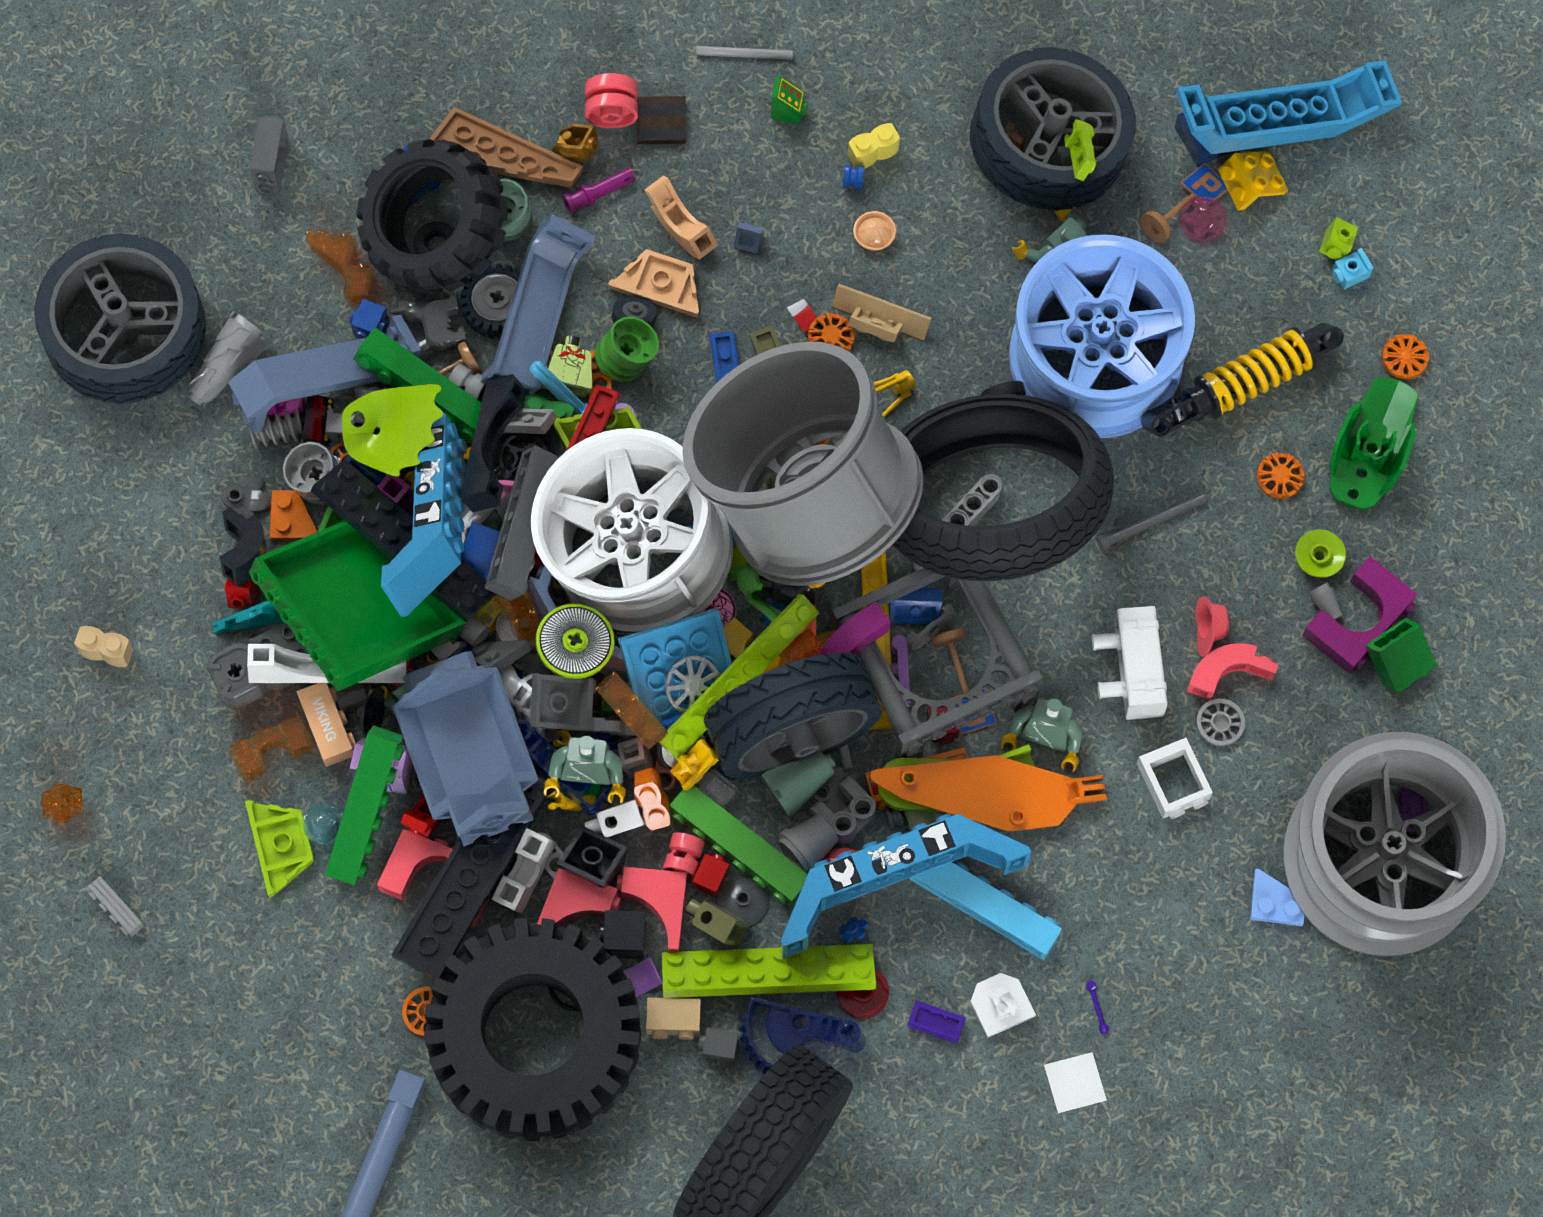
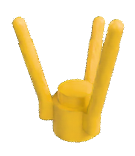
M904 370L899 374L896 373L891 377L873 382L876 393L891 387L896 395L901 394L882 413L883 418L891 413L904 399L912 395L910 390L915 388L916 384L909 371Z

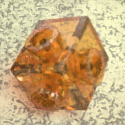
M55 784L51 789L43 792L41 799L43 818L53 819L54 823H67L69 819L82 814V788L66 784Z

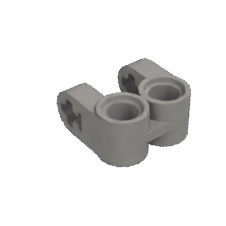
M847 776L838 784L842 793L851 802L846 809L834 814L821 801H818L809 808L812 816L819 814L829 823L839 838L837 843L840 844L851 843L856 838L857 833L863 828L871 826L877 817L873 798L852 777ZM860 808H868L870 810L864 815L857 813V810ZM841 824H847L850 826V828L846 831H840L837 829L838 826H840Z

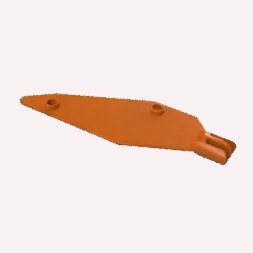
M997 755L875 769L870 773L871 781L902 800L951 815L960 814L977 823L1006 832L1059 826L1077 804L1107 800V794L1084 796V794L1098 793L1106 790L1105 784L1083 786V784L1104 780L1103 775L1070 778ZM904 775L910 776L911 783L905 781Z

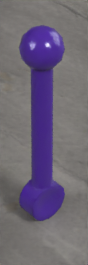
M1088 981L1086 989L1091 993L1100 1023L1099 1031L1102 1034H1106L1109 1031V1026L1105 1024L1095 992L1097 985L1094 981Z

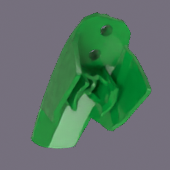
M1375 378L1362 403L1357 402L1355 406L1350 408L1335 440L1329 465L1331 471L1329 491L1336 501L1343 503L1346 507L1356 508L1360 511L1373 508L1383 494L1392 489L1403 472L1416 437V425L1411 423L1419 396L1409 385L1393 378ZM1356 473H1363L1365 477L1361 478ZM1355 491L1356 499H1351L1348 494Z

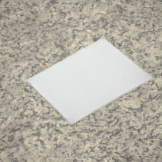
M1092 1052L1044 1065L1058 1113L1106 1101Z

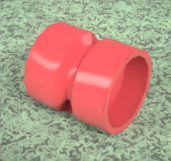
M673 833L669 844L671 853L666 855L663 870L686 872L687 879H693L699 866V862L696 859L702 856L705 842L693 835Z

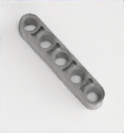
M993 474L982 477L942 520L950 523L959 521L963 525L974 526L998 501L1002 488L1000 478ZM992 486L996 491L990 493L985 491L984 487ZM974 503L977 504L980 508L977 510H971L968 508L967 505ZM912 562V567L915 571L922 569V567Z

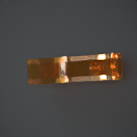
M320 229L315 231L307 230L306 238L309 242V249L340 272L345 278L343 289L345 301L361 304L362 300L365 299L371 302L376 281L374 269L364 264L354 266L358 251L356 238L343 233L339 235L329 234L327 231Z

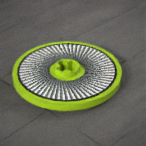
M582 604L562 605L549 612L541 621L536 634V649L543 664L553 673L570 679L587 678L601 671L609 662L614 650V633L608 620L596 609ZM579 637V643L572 646L570 639Z

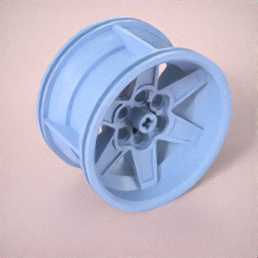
M1090 235L1067 241L1052 249L1033 266L1023 282L1019 293L1016 323L1012 331L1009 348V362L1013 381H1022L1024 383L1026 396L1045 399L1071 410L1085 420L1100 438L1121 436L1142 428L1141 419L1145 412L1173 398L1181 379L1184 360L1192 342L1195 328V312L1190 291L1183 277L1174 265L1158 251L1139 241L1126 237ZM1098 286L1105 288L1099 298H1094L1085 287ZM1132 296L1142 301L1151 310L1130 312L1129 306ZM1054 298L1060 301L1069 319L1038 323L1042 312ZM1104 314H1113L1115 318L1109 319ZM1086 316L1090 318V321H1082L1079 317ZM1120 332H1128L1131 336L1123 337ZM1077 337L1081 342L1074 343L1070 338ZM1149 339H1164V354L1155 368L1152 367L1135 344ZM1056 349L1065 350L1067 353L1075 355L1068 380L1052 368L1042 352ZM1118 353L1122 358L1116 359L1111 354ZM1094 356L1097 361H1089L1086 357ZM1105 366L1112 371L1119 372L1132 384L1116 390L1091 389Z

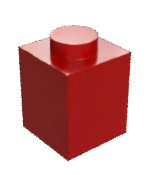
M705 853L693 878L692 887L717 898L729 872L727 860L717 854L710 856Z

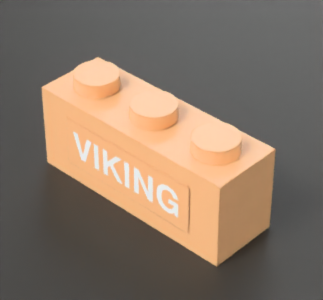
M317 683L296 691L325 766L328 767L351 758L353 755L352 748H354L356 742L352 732L346 733L343 726L348 724L343 709L337 711L334 702L339 701L334 686L328 688L327 683Z

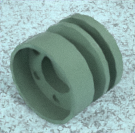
M500 179L504 191L500 195L507 198L508 221H502L501 229L506 232L503 242H512L523 237L529 230L532 223V211L523 187L515 181Z

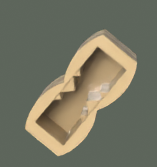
M92 626L80 627L74 642L78 652L83 657L90 660H104L116 667L128 666L134 650L130 641L125 636L118 633L104 634L100 629Z

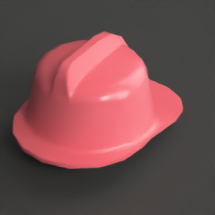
M1203 596L1199 598L1195 608L1197 649L1201 657H1205L1210 652L1214 641L1223 639L1229 631L1226 607L1211 603L1207 597Z

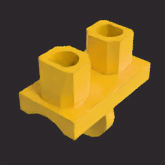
M700 739L686 755L682 754L678 758V763L670 772L679 780L682 788L689 791L719 759L716 752L709 747L706 741Z

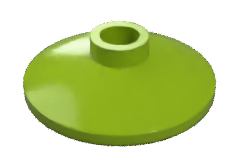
M1317 529L1305 533L1299 539L1295 548V558L1299 567L1306 574L1316 578H1327L1341 570L1345 563L1346 550L1343 542L1337 535L1327 530ZM1315 554H1322L1324 559L1317 560Z

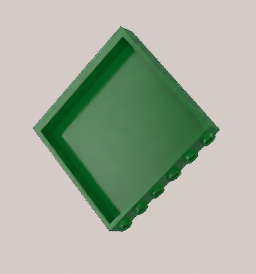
M346 521L256 557L249 571L253 582L260 587L268 602L275 607L282 621L290 627L297 641L305 647L312 661L320 667L327 681L334 686L337 692L460 637L467 622L431 594L408 616L401 617L381 587L382 566L388 565L392 560Z

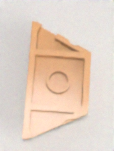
M646 249L638 256L635 262L630 263L624 268L623 273L615 280L611 279L608 283V289L626 295L643 297L653 304L696 318L699 316L693 264Z

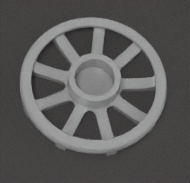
M689 656L678 661L671 668L666 679L665 689L670 704L678 711L684 713L687 709L680 707L679 704L689 695V708L694 703L695 696L699 698L702 695L701 691H706L709 688L704 686V683L712 678L715 681L720 674L709 660L700 656ZM692 660L701 661L696 674L693 672ZM686 662L688 674L684 676L676 669ZM707 665L712 671V673L701 678L704 668ZM673 674L682 679L680 685L670 686ZM682 689L683 693L674 701L670 691Z

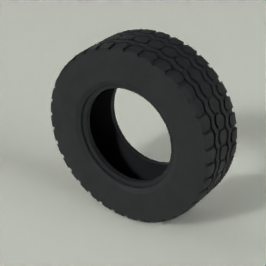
M800 1044L794 1045L764 1074L730 1117L724 1128H722L683 1189L676 1203L673 1217H768L795 1183L831 1130L851 1094L853 1083L806 1047Z

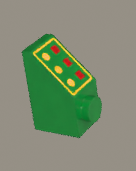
M776 76L774 83L771 119L800 124L801 116H806L808 102L804 101L805 92L781 76Z

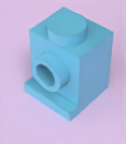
M1360 248L1357 249V252L1335 261L1332 268V276L1336 283H1340L1343 289H1346L1370 278L1374 267L1363 249Z

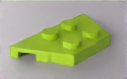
M248 800L245 801L267 894L270 898L314 862V857L301 810L293 808L284 809L269 804V806L257 804L254 801Z

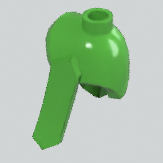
M749 564L744 567L741 565L736 566L733 569L732 577L736 580L738 589L745 594L744 598L773 622L781 611L758 598L759 591L756 590H761L763 586L759 580L761 575Z

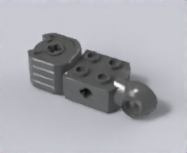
M286 623L249 640L251 644H276L285 649L309 654L305 647L297 641L295 634ZM235 643L213 654L206 668L218 687L220 697L225 706L236 710H241L263 699L271 689H274L276 693L294 684L249 683L247 666L248 645L243 643Z

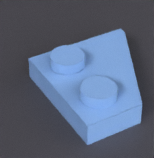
M1255 869L1250 920L1303 926L1304 914L1295 902L1290 889L1260 869Z

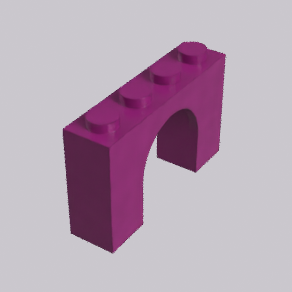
M1371 556L1354 573L1350 582L1376 604L1379 611V623L1368 631L1355 632L1344 628L1326 612L1321 610L1308 624L1302 636L1349 674L1355 668L1359 671L1368 661L1366 655L1369 652L1366 644L1399 623L1398 619L1403 614L1407 617L1416 607V604L1413 602L1418 594Z

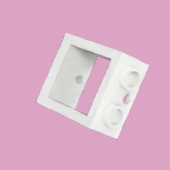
M1187 738L1139 756L1137 766L1162 819L1168 816L1171 819L1177 818L1185 813V809L1190 807L1199 809L1209 803L1208 800H1210L1213 792ZM1184 755L1200 791L1168 804L1152 768Z

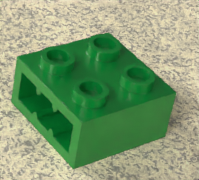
M1404 618L1366 644L1382 685L1395 693L1405 690L1411 683L1420 677H1424L1437 666L1421 626L1408 618Z

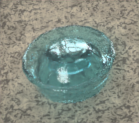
M317 802L310 805L303 817V830L306 836L312 842L319 845L335 843L343 813L335 805L328 802Z

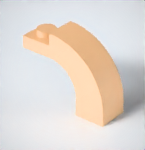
M663 175L644 189L652 203L651 209L660 223L687 253L700 260L718 246L709 227L696 220L682 204L668 177Z

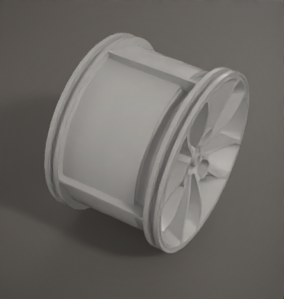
M799 342L776 347L748 359L727 373L708 391L691 416L684 435L683 462L690 479L699 492L707 500L717 505L733 528L736 545L749 565L758 574L776 583L794 586L815 585L839 579L861 569L884 553L901 536L912 520L922 496L923 469L917 453L901 431L886 423L877 407V395L873 381L862 363L849 351L836 345L822 342ZM844 435L835 446L825 444L811 446L822 440ZM774 475L776 477L775 488L759 491L770 476Z

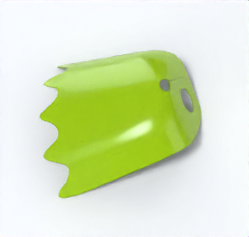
M426 384L383 389L365 394L350 403L342 414L343 442L347 453L356 461L392 476H400L399 472L402 468L420 464L418 453L435 441L431 427L436 420L443 416L442 410L434 402L435 396L441 390V386ZM356 411H360L365 417V422L361 427H355L351 423V416ZM376 427H379V428H380L379 434L374 435V434H373L374 429H375Z

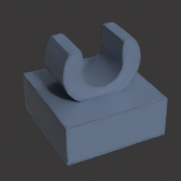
M739 222L734 248L757 254L760 248L763 228Z

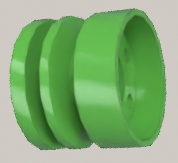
M623 317L613 324L597 344L594 355L596 364L601 372L611 380L630 382L640 375L658 353V337L653 328L644 320L636 317Z

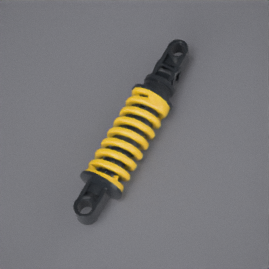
M1320 323L1305 332L1292 327L1281 337L1273 338L1270 344L1264 343L1259 349H1252L1247 355L1238 356L1236 361H1228L1224 367H1216L1213 373L1206 372L1195 377L1194 387L1184 389L1181 395L1170 398L1163 404L1145 412L1141 419V425L1144 430L1158 437H1163L1178 428L1189 425L1194 420L1200 421L1204 419L1208 414L1212 418L1217 419L1227 410H1233L1234 401L1239 405H1243L1246 402V396L1250 399H1255L1257 397V389L1261 393H1266L1269 390V384L1275 388L1280 385V378L1288 382L1292 378V373L1300 376L1303 371L1314 370L1316 368V358L1338 348L1343 343L1344 334L1340 328L1328 323ZM1330 331V337L1326 340V335ZM1159 418V424L1154 428V422Z

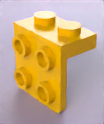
M1267 151L1235 153L1218 169L1237 210H1245L1258 197L1284 195L1288 192L1284 178L1281 176L1274 158Z

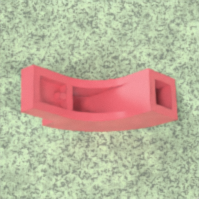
M1239 643L1225 645L1211 651L1200 661L1192 675L1187 692L1211 700L1218 681L1224 675L1234 671H1244L1272 681L1279 664L1274 663L1271 658L1266 656H1254L1257 646Z

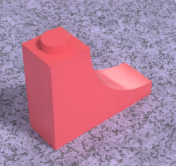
M624 867L623 875L618 874L617 889L621 890L622 898L638 902L651 910L665 929L668 939V952H679L687 873Z
M558 868L537 924H541L542 918L555 920L557 927H560L566 922L579 917H605V910L618 911L622 898L619 897L617 888L607 886L602 889Z

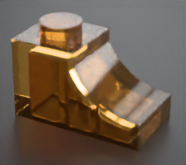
M527 590L523 595L513 600L495 594L501 611L511 625L517 639L529 642L536 639L540 621Z

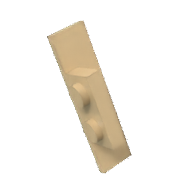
M838 284L832 307L852 314L848 326L855 328L861 333H869L883 341H891L893 343L901 332L924 341L931 321V317L842 284Z

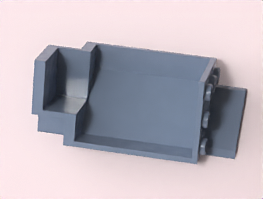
M470 651L406 674L403 680L408 693L402 695L401 700L392 707L433 820L452 818L457 835L461 838L463 846L474 843L473 841L481 835L488 834V837L509 830L508 826L512 823H527L534 820L523 791L538 781V777L497 667L486 668L484 665L477 666L473 653Z

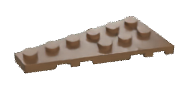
M453 107L430 137L434 142L445 139L462 145L484 159L486 165L495 170L496 174L572 188L583 171L582 165Z

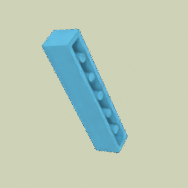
M950 862L909 878L911 881L1042 960H1045L1061 934L1062 928L1059 927V923L1048 916L1045 918L1036 913L1037 910L1033 906L1017 902L1013 899L1014 896L1004 889L997 890L991 886L992 883L988 879L980 875L978 877L968 872L969 869L959 862L955 864Z

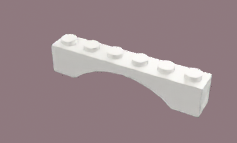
M248 644L247 666L249 683H329L320 667L312 661L310 654L285 649L276 644ZM406 661L358 683H405L403 677L406 675Z

